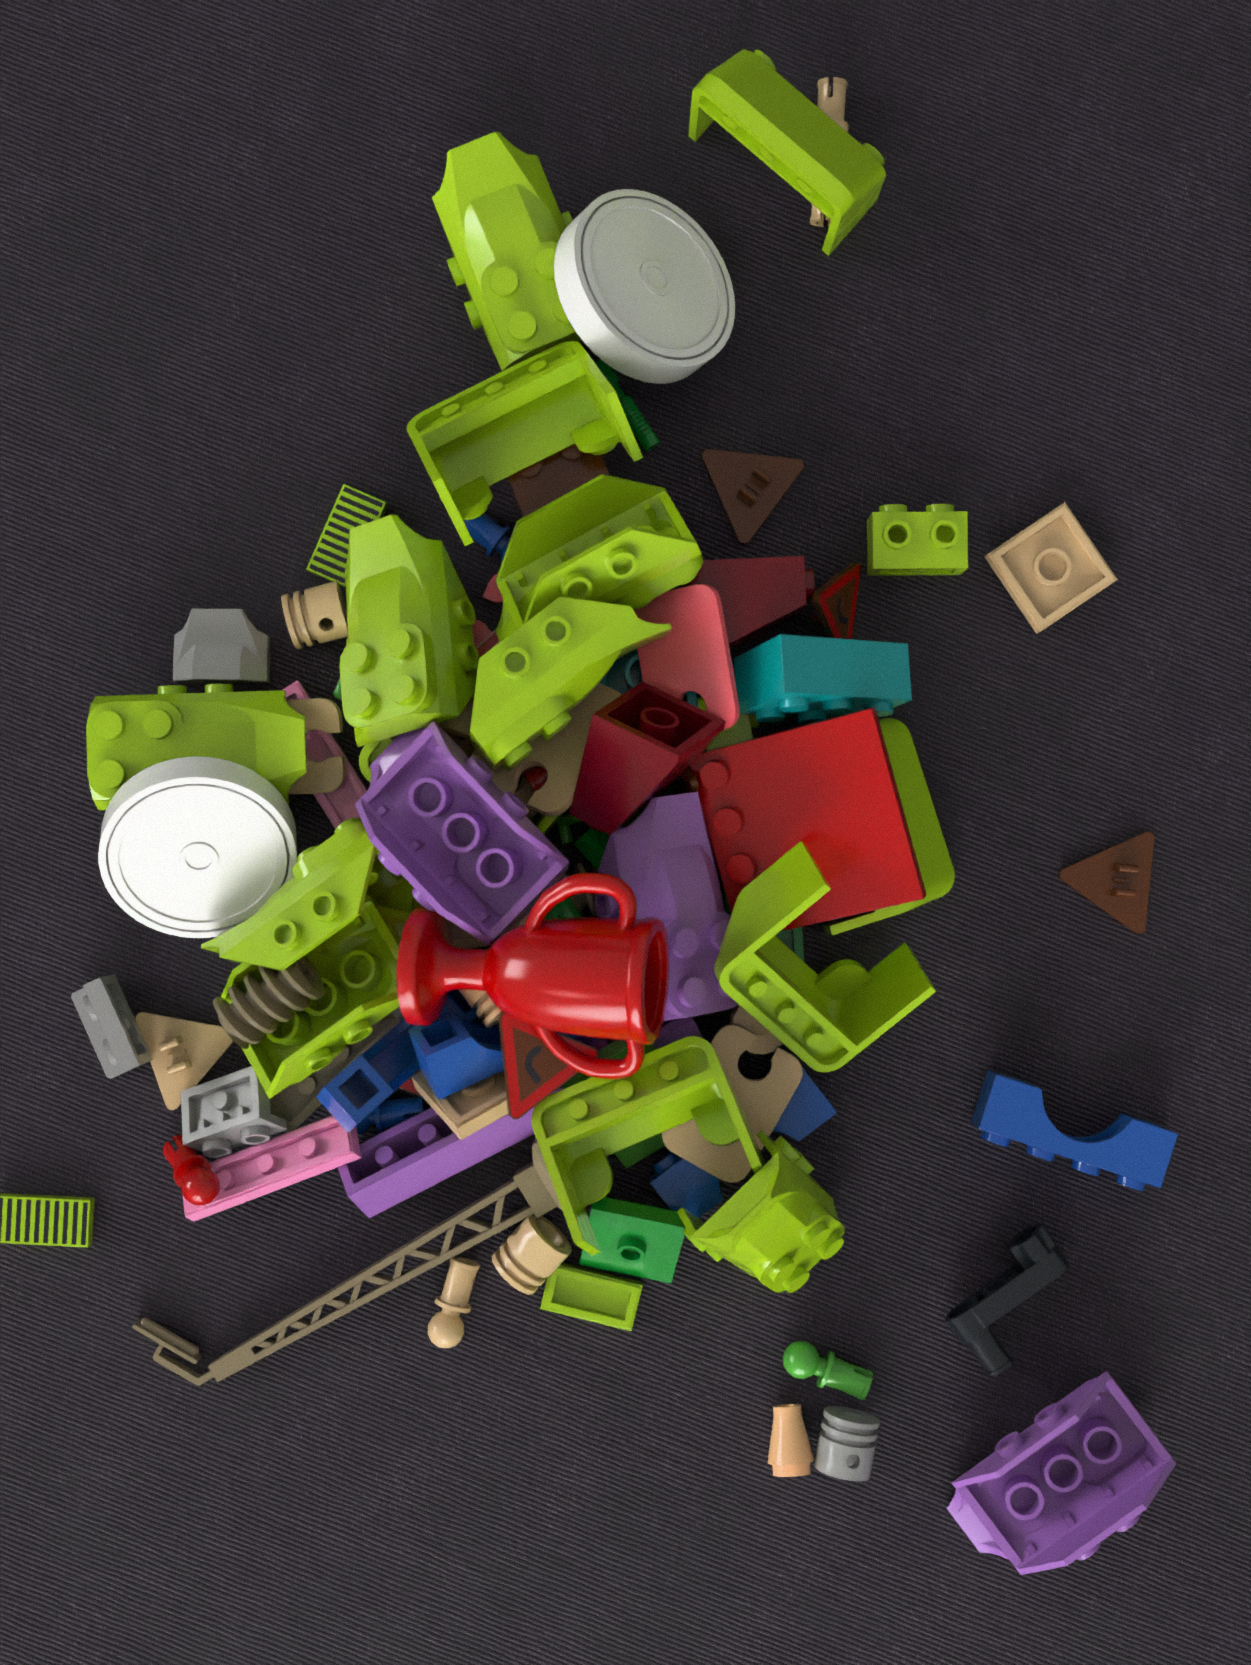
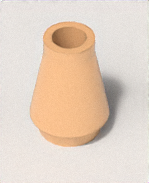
M801 1404L773 1406V1424L767 1462L772 1465L773 1476L797 1477L811 1474L810 1463L815 1460L803 1421Z

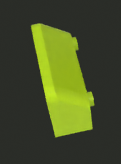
M745 49L741 50L707 73L692 90L688 136L696 142L715 120L831 220L822 247V251L828 256L877 201L886 177L883 167L885 160L881 153L868 143L860 144L776 72L774 63L762 51L754 50L751 52Z
M577 341L556 344L420 412L409 421L406 428L464 546L473 543V540L463 520L478 518L487 510L493 498L489 486L573 444L583 453L602 455L614 449L617 443L620 442L634 462L643 458L616 391L584 347Z
M884 718L880 719L879 722L927 895L922 900L846 916L822 924L824 933L829 935L842 933L907 912L944 896L954 884V868L910 731L905 724L897 719Z
M800 841L739 893L715 962L714 972L722 990L810 1068L817 1072H831L841 1068L933 995L936 990L911 948L905 942L870 971H867L855 960L844 959L834 962L820 974H817L776 936L777 933L831 890L808 847Z
M697 1036L684 1037L645 1054L641 1068L631 1077L622 1079L591 1077L549 1095L533 1109L531 1116L532 1128L573 1242L591 1256L601 1251L585 1206L604 1198L612 1187L613 1173L607 1159L608 1155L695 1119L701 1135L713 1145L728 1146L741 1141L755 1174L766 1164L716 1051L707 1040Z

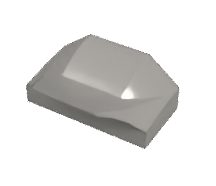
M193 608L183 629L174 635L173 681L176 683H270V636L258 631L249 621L243 609Z

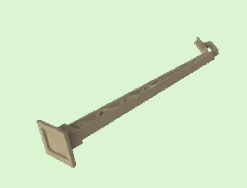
M535 1137L532 1144L533 1161L516 1170L513 1179L213 1360L208 1365L210 1370L203 1374L197 1373L162 1352L165 1347L191 1363L196 1364L202 1357L196 1345L147 1317L142 1318V1320L138 1319L132 1325V1328L159 1344L153 1354L155 1362L197 1386L212 1378L219 1382L533 1214L538 1218L556 1207L562 1210L537 1139ZM519 1187L529 1205L502 1219L506 1194ZM497 1200L492 1224L471 1217V1215ZM457 1224L478 1231L451 1246ZM447 1230L441 1252L421 1247V1245ZM407 1255L426 1259L403 1272ZM397 1261L393 1277L378 1273V1271ZM364 1281L378 1284V1286L360 1295ZM354 1287L350 1300L339 1296ZM325 1304L335 1307V1309L321 1316ZM315 1310L312 1321L302 1318ZM289 1326L297 1328L296 1330L287 1334ZM279 1332L276 1340L269 1338Z

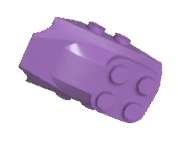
M434 720L426 728L398 735L370 765L371 781L369 789L355 803V806L370 842L380 851L378 854L380 862L393 874L398 876L402 874L414 887L412 890L414 898L429 911L436 910L438 914L485 944L490 945L522 920L531 911L541 894L556 884L568 869L569 860L525 816L529 812L527 806L512 792L506 791L503 793L491 780L494 777V773L489 766L475 755L469 758Z
M698 792L651 798L646 809L632 824L625 828H619L610 835L597 873L619 877L632 888L637 899L636 919L654 917L664 923L669 947V986L664 1021L694 1017L737 1007L739 1004L722 990L714 972L715 962L731 916L725 913L712 843ZM596 894L594 905L597 915L602 918H619L620 909L616 899L607 894Z
M1107 1371L1097 1378L1086 1381L1057 1403L1046 1406L1035 1416L1034 1424L1020 1434L1015 1431L1003 1437L995 1446V1452L952 1482L956 1490L947 1510L980 1553L998 1555L1011 1561L1020 1575L1065 1567L1076 1559L1085 1560L1091 1557L1100 1548L1101 1541L1115 1531L1124 1532L1138 1522L1140 1514L1149 1507L1175 1467L1176 1462Z

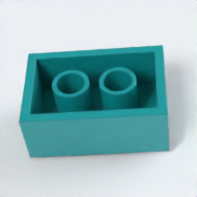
M780 634L734 658L735 683L740 715H756V721L760 723L780 722L785 720V717L798 718V724L806 725L871 707L876 708L878 717L892 715L894 707L912 701L907 643Z

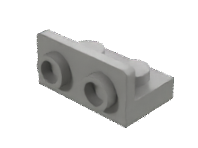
M115 974L99 977L84 984V988L72 993V1001L107 1078H114L153 1060Z
M252 1066L181 1091L183 1145L203 1152V1155L206 1157H225L231 1154L234 1148L246 1144L257 1145L266 1143L270 1140V1136L287 1130V1121L271 1114L270 1099Z

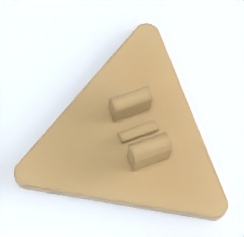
M141 1012L135 1018L153 1058L150 1063L165 1105L169 1110H175L181 1105V1091L197 1086L234 1042L223 1027L219 1025Z

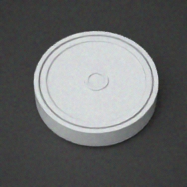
M634 189L615 190L607 192L592 201L562 233L557 244L554 259V277L560 302L568 320L579 337L595 355L613 369L643 382L655 384L672 383L694 373L725 346L732 332L735 319V297L730 275L719 251L706 232L678 206L649 192Z
M182 757L154 764L131 777L121 786L109 802L102 821L98 853L101 877L114 901L128 915L145 926L179 937H218L255 915L278 889L294 877L292 868L297 863L295 821L281 793L264 777L243 765L212 757Z

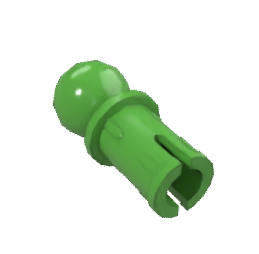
M806 1341L791 1343L783 1354V1366L794 1378L806 1379L815 1375L817 1376L816 1386L819 1388H823L825 1385L845 1392L862 1401L866 1398L872 1383L873 1371L845 1362L835 1357V1353L830 1350L824 1358L819 1357L817 1349Z

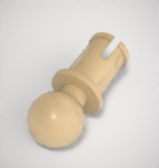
M454 1256L450 1259V1266L441 1296H436L434 1302L442 1307V1311L432 1316L428 1323V1336L431 1342L439 1348L448 1349L455 1347L464 1335V1324L460 1318V1313H470L472 1308L468 1301L477 1270L480 1267V1264L476 1261L459 1256Z

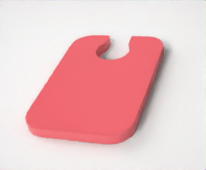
M695 584L669 590L654 598L645 607L633 609L637 617L644 621L657 624L670 623L672 627L666 637L637 649L643 682L681 700L690 691L700 694L705 701L706 712L725 720L724 730L731 728L739 718L740 706L722 601L718 591L708 584Z

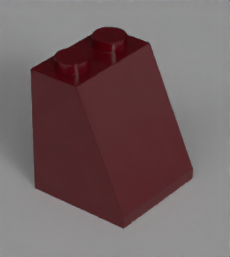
M804 556L703 560L702 567L698 571L697 576L685 584V587L695 584H708L718 591L722 601L731 651L798 617L806 604H809L810 598L814 594V573L812 568L805 569Z
M643 681L593 713L569 814L586 822L594 830L605 832L609 835L613 834L643 811L651 798L660 797L724 730L726 721Z

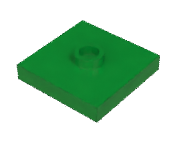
M607 1197L592 1203L589 1221L601 1252L591 1256L582 1249L579 1265L672 1283L685 1236L683 1230L686 1228L677 1211Z

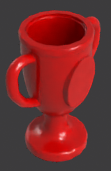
M605 873L573 874L546 889L532 907L525 925L514 928L504 934L488 950L453 946L446 918L438 914L436 910L429 911L423 906H419L411 912L405 923L399 944L396 978L400 1011L407 1023L417 1026H429L439 1018L449 991L456 989L486 991L491 1001L501 1011L512 1018L534 1026L539 1037L552 1054L574 1070L596 1078L622 1079L631 1077L642 1066L645 1058L644 1045L654 1043L659 1036L664 1021L669 986V947L665 926L662 921L654 917L636 919L637 899L632 888L621 878ZM581 893L607 894L616 899L620 909L619 918L577 917L545 920L547 913L556 904ZM557 1032L593 1038L623 1040L627 1044V1055L622 1059L591 1057L568 1044Z

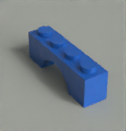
M458 989L448 992L441 1014L453 1009L462 1018L473 1022L478 1017L475 1013L478 1008L472 1009ZM404 1018L326 1084L316 1096L348 1133L420 1069L408 1031L409 1028L416 1025L407 1023Z
M452 1009L441 1014L429 1026L416 1025L408 1029L420 1070L438 1100L504 1071L499 1023L491 1028H486L483 1023L470 1022L462 1018ZM561 1033L573 1039L579 1037L578 1035Z
M803 1067L801 1081L773 1131L786 1134L799 1142L837 1113ZM668 1151L653 1163L652 1167L655 1172L650 1175V1183L670 1210L678 1211L683 1207L700 1218L723 1200L719 1178L671 1151Z
M987 1070L971 1120V1124L983 1130L980 1138L1005 1147H1008L1010 1139L1027 1144L1026 1153L1053 1162L1055 1154L1072 1159L1071 1168L1097 1177L1100 1169L1117 1174L1115 1182L1139 1191L1144 1190L1145 1184L1161 1188L1178 1133L1165 1127L1122 1113L1111 1125L1096 1134L1089 1136L1063 1134L1055 1128L1046 1114L1041 1088L991 1070Z

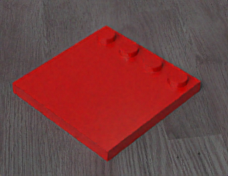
M875 707L703 751L689 765L691 772L698 782V794L731 913L741 890L800 841L808 847L831 890L781 931L922 900L926 897V890Z

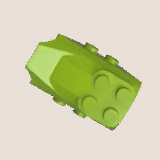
M500 132L490 133L450 149L447 152L446 169L441 187L432 196L454 256L446 260L456 286L465 284L471 298L470 301L464 303L473 329L476 330L483 327L502 371L556 344L567 341H581L582 339L576 333L564 312L554 277V259L557 244L565 228L573 219L569 211L560 213L538 156L526 154L516 148Z
M601 474L516 521L496 578V583L503 598L502 613L495 630L499 642L558 597L627 605L633 609H640L648 605L659 595L676 586L692 581L702 567V553L666 489Z
M392 514L351 528L349 531L348 556L344 573L348 637L346 639L347 646L340 656L339 668L343 714L345 720L354 727L355 741L358 748L427 727L433 720L436 723L459 717L475 693L479 654L474 645L472 625L475 624L476 620L475 611L441 540L424 538L409 528L398 515Z
M558 597L479 658L469 743L493 770L503 765L507 772H509L531 754L530 751L533 749L529 745L541 735L547 742L570 724L569 721L572 717L569 712L597 687L609 672L616 659L646 644L666 637L672 629L670 623L657 624L644 621L637 617L631 606Z
M232 684L205 685V693H187L186 686L165 685L158 686V694L95 696L90 705L86 724L87 776L92 798L98 810H106L115 793L131 777L154 764L176 758L212 757L243 765L269 781L281 793L287 804H289V789L298 778L307 773L305 716L296 712L286 702V690L234 692Z
M351 818L342 822L335 829V834L322 844L310 847L298 855L297 863L292 868L294 877L278 889L255 915L218 937L201 944V948L219 953L220 958L240 964L247 963L283 971L360 916L366 895H369L378 905L396 910H413L416 901L412 894L414 887L402 874L399 876L393 874L380 862L378 858L380 851L370 842L360 818Z
M366 895L360 916L304 955L320 976L325 994L318 1000L310 999V1005L303 1011L295 1010L293 1018L288 1022L279 1021V1027L274 1032H264V1038L257 1044H249L248 1049L242 1048L269 1099L289 1085L299 1083L312 1073L329 1065L345 1049L347 1044H355L368 1037L373 1031L372 1026L399 1007L396 978L398 950L404 925L413 910H396L378 905L369 895ZM241 963L234 968L221 997L230 1004L232 1003L228 992L232 985L238 986L245 993L248 992L243 979L248 974L253 975L262 982L263 978L260 974L259 966Z
M761 1130L756 1136L770 1152L772 1158L706 1222L683 1207L677 1213L686 1227L683 1233L701 1252L706 1251L717 1262L725 1258L752 1277L757 1278L763 1285L775 1293L784 1291L793 1293L806 1283L810 1276L809 1271L821 1259H829L840 1250L844 1244L842 1236L845 1227L838 1220L833 1198L809 1175L815 1168L782 1136L774 1141Z

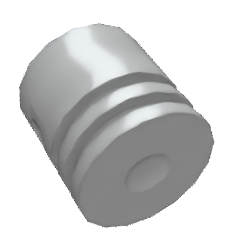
M827 1406L823 1412L825 1419L821 1423L823 1430L819 1434L814 1467L818 1471L838 1479L859 1482L867 1481L871 1475L876 1448L874 1441L878 1437L877 1429L880 1427V1420L874 1415L861 1410L842 1406Z

